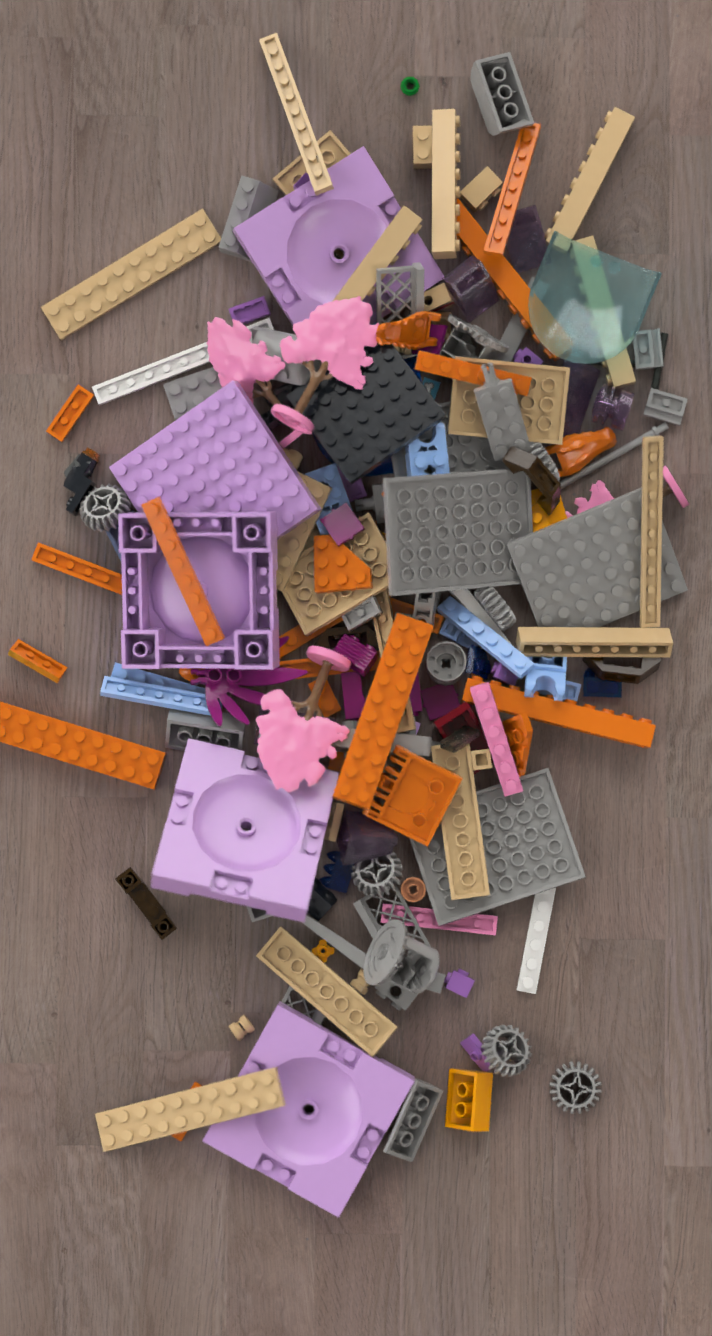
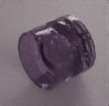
M603 384L596 395L592 407L591 422L596 423L600 415L602 416L600 425H604L607 418H610V428L623 431L631 409L634 393L622 389L619 396L616 397L615 387L612 386L610 394H606L608 385Z

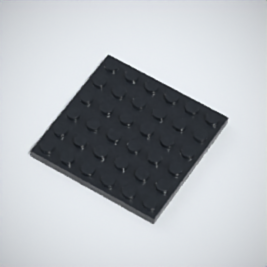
M377 342L375 347H364L366 356L372 357L374 363L368 367L361 366L360 368L362 376H365L366 383L363 384V389H355L353 386L337 380L336 377L323 380L318 385L302 413L314 424L313 434L351 485L446 418V414L392 344H384L382 346ZM308 383L299 386L286 396L294 408Z

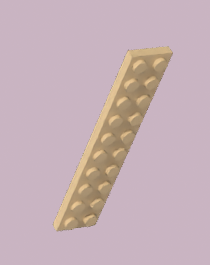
M201 209L43 305L41 309L60 340H63L220 244L221 237L205 211Z
M277 1067L96 1113L95 1116L103 1152L283 1107L286 1104Z

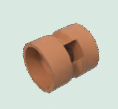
M417 877L405 879L400 888L402 896L409 902H418L424 897L426 892L425 884Z

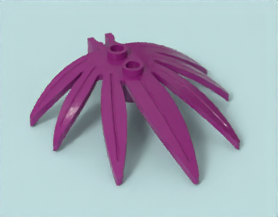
M288 636L279 638V648L289 640ZM283 667L275 669L205 668L201 671L191 669V675L196 674L198 676L196 680L191 679V685L199 683L205 685L206 704L212 719L219 727L222 726V710L218 699L235 719L245 725H249V720L244 712L227 693L246 702L262 706L260 701L263 695L266 694L238 686L279 684L302 677L307 674V670Z

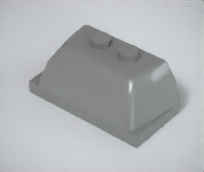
M507 52L476 60L471 69L470 81L488 133L494 136L532 126L534 120L511 53Z
M257 326L252 328V343L258 345L260 341L265 342L267 346L265 354L271 357L276 355L281 358V361L285 362L281 354V340L291 336L296 341L297 336ZM316 359L313 362L315 371L318 372L322 362ZM285 362V368L281 369L272 380L302 386L310 381L311 374L302 363Z

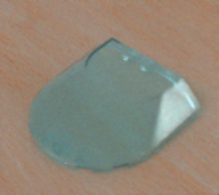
M554 231L530 290L528 310L532 328L543 346L563 360L578 364H594L611 359L627 348L637 335L662 273L629 263Z

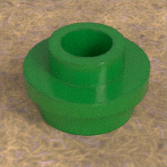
M414 77L404 78L401 82V91L407 96L415 95L419 91L418 80ZM412 84L413 89L409 90L406 86Z

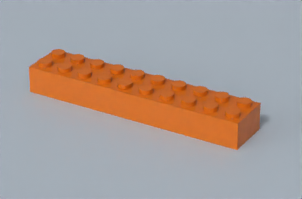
M400 613L396 614L332 798L369 811L434 625Z
M472 675L471 678L466 679L461 702L467 701L468 704L475 705L470 687L486 683L483 682L482 677ZM491 680L489 683L498 712L514 716L527 712L530 720L645 749L651 748L656 725L652 724V720L641 718L638 721L634 720L632 715L622 713L618 716L614 715L615 711L604 708L598 711L595 710L596 706L584 704L583 707L576 705L577 701L569 699L564 700V702L555 701L553 695L547 694L543 697L539 696L540 692L537 691L534 693L533 698L524 697V692L520 691L521 687L509 685L508 688L503 687L501 682Z
M0 702V742L156 790L167 753Z

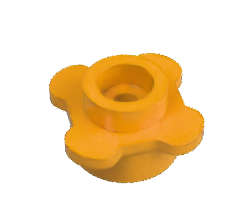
M322 939L316 947L312 948L311 952L325 963L327 958L334 954L335 950L327 944L326 940Z

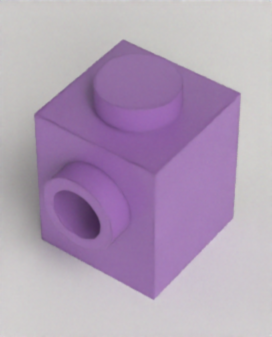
M527 347L523 350L519 349L513 356L515 359L513 362L543 364V361Z
M459 968L458 971L448 972L444 983H446L445 988L467 998L475 980L468 977V972Z

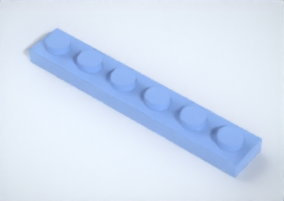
M449 596L437 607L438 613L520 679L534 668V663L453 597Z
M116 662L111 675L114 678L205 694V688L140 669H122V664Z
M104 676L100 696L211 716L206 704L205 694Z

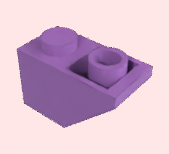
M496 661L490 672L493 674L492 679L508 686L515 685L518 678L503 664Z

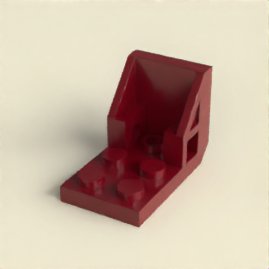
M467 701L433 722L445 744L469 741L470 751L489 749L484 731L480 727V723ZM475 770L473 773L476 774L481 770Z

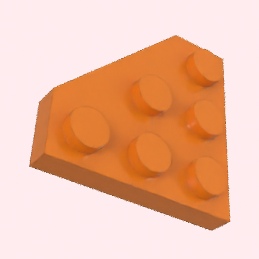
M330 534L314 536V584L317 594L372 589V569L344 544L338 547Z
M527 712L502 721L519 777L525 775L533 734Z

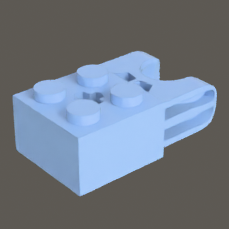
M439 422L432 428V438L428 443H423L417 438L405 446L407 476L428 475V473L425 474V469L428 467L432 470L430 475L450 473L445 426L442 422Z
M336 463L305 473V475L332 487L330 495L316 522L320 535L329 534L320 519L331 513L332 509L335 510L345 503L351 508Z
M527 657L534 663V668L525 675L524 697L533 698L536 691L547 690L551 692L555 701H563L567 657Z

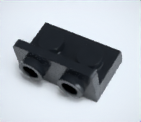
M315 877L307 912L319 921L337 902V898L330 890L321 885L320 881Z

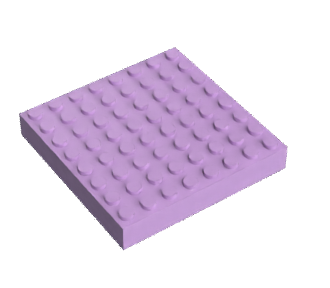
M234 380L109 467L138 512H144L141 504L159 496L167 512H277L278 540L322 510L240 383Z

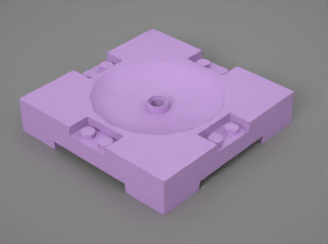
M364 146L327 169L334 189L316 195L311 181H308L232 230L292 326L298 322H303L305 319H309L310 313L315 311L319 305L322 306L324 303L333 301L401 209L394 198L393 192ZM412 233L408 238L411 241L405 250H399L397 253L399 258L393 266L389 264L387 268L412 266V263L420 262L424 268L425 291L444 279L445 276L419 234L415 235ZM334 250H341L343 258L336 259L334 257ZM403 272L398 278L405 283L410 278V272ZM387 273L382 282L386 285L393 276ZM395 280L389 288L396 292L402 284ZM405 288L398 296L405 301L410 296V291ZM376 289L370 297L366 295L362 300L365 303H369L372 307L373 315L370 317V325L376 322ZM386 290L381 295V299L386 303L393 294ZM396 298L389 306L395 310L402 302ZM386 308L381 313V317L383 318L391 311L388 308Z
M126 512L118 514L119 553H121L122 669H275L280 666L279 608H277L276 570H278L277 512H167L225 636L224 639L209 646H206L145 513Z
M188 738L170 811L152 872L151 888L189 896L192 893L266 910V914L305 922L332 807V795L337 784L339 772L325 769L318 783L311 787L303 779L297 790L287 792L283 788L277 790L267 770L264 769L260 758L244 755L245 751Z
M279 1001L238 1077L277 1067L286 1106L212 1124L202 1141L249 1168L260 1171L285 1185L290 1191L339 1217L385 1132H387L412 1087L415 1076L383 1058L370 1056L361 1047ZM310 1104L314 1107V1111L308 1113L304 1110V1106Z

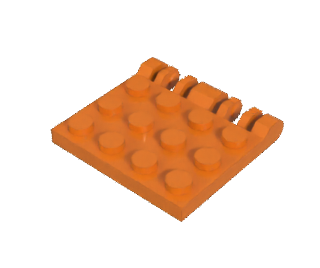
M396 745L393 753L397 756L391 755L389 759L402 766V769L398 771L392 766H385V771L396 776L397 779L382 773L377 787L389 792V795L376 789L375 796L386 800L384 805L376 800H372V807L369 808V811L364 809L362 813L428 847L463 777L410 752L400 745Z

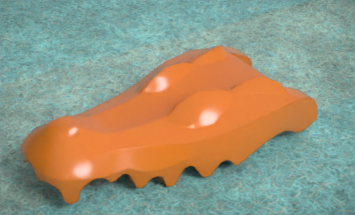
M421 311L399 321L382 323L377 328L376 341L382 346L384 344H393L396 347H406L409 350L437 346L438 339L429 337L431 321H440L441 314Z
M606 426L595 432L588 431L581 432V434L573 433L572 435H566L563 437L562 445L552 444L545 447V450L549 455L557 454L561 468L558 469L559 476L564 477L580 471L602 452L614 447L617 440L613 430Z

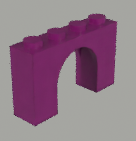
M356 672L341 673L346 720L359 721L366 702L362 693L361 676ZM418 672L410 695H412L410 701L413 716H419L418 712H422Z

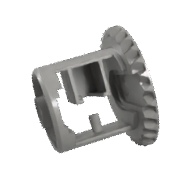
M449 314L448 321L455 327L439 355L449 358H455V356L471 358L476 347L462 339L464 334L475 338V342L485 346L480 356H474L473 358L491 360L496 350L506 353L509 347L488 334L481 327L453 314Z
M398 919L390 920L381 927L369 946L363 970L365 981L372 986L383 985V983L389 981L419 994L425 991L436 977L440 963L439 953L436 949L409 937L405 923ZM406 948L410 950L408 954L413 956L412 959L404 956Z

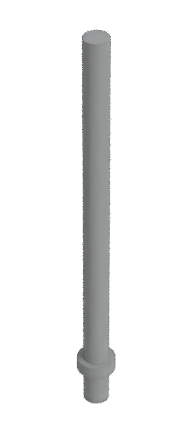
M664 422L657 427H651V430L563 479L560 481L561 489L641 445L643 437L660 436V433L669 429L667 423Z

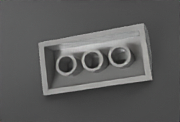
M241 175L219 244L220 252L251 261L232 230L276 201L278 190L259 180Z
M170 708L167 718L165 748L185 751L189 738L242 750L246 725L229 713H222V726L219 727L209 715Z
M417 1078L414 1080L383 1152L413 1162L443 1090Z

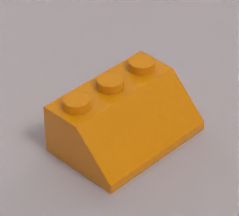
M539 489L531 491L533 532L567 519L561 495L560 502L552 514L548 515L537 502L542 492Z
M449 1069L445 1127L472 1132L489 1131L493 1073L478 1070Z

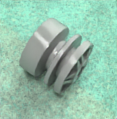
M449 641L437 643L430 649L426 659V669L429 677L440 685L455 684L460 681L465 673L466 655L463 649L456 643ZM443 661L445 663H447L448 661L450 662L449 669L447 667H445L444 669L442 668Z

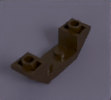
M514 446L510 447L502 461L513 474L521 471L525 472L542 492V495L537 500L538 504L548 515H551L560 502V482L538 456Z
M361 625L353 631H348L347 627L327 628L313 645L329 649L328 637H332V640H341L344 634L353 635L357 638H362L363 634H366L367 645L379 651L376 633L367 625Z
M583 657L582 661L600 680L639 684L659 669L661 657H641L639 668L634 666L623 667L615 664L606 665L603 664V657Z
M131 867L115 878L125 893L131 897L150 922V926L161 940L177 929L166 910Z

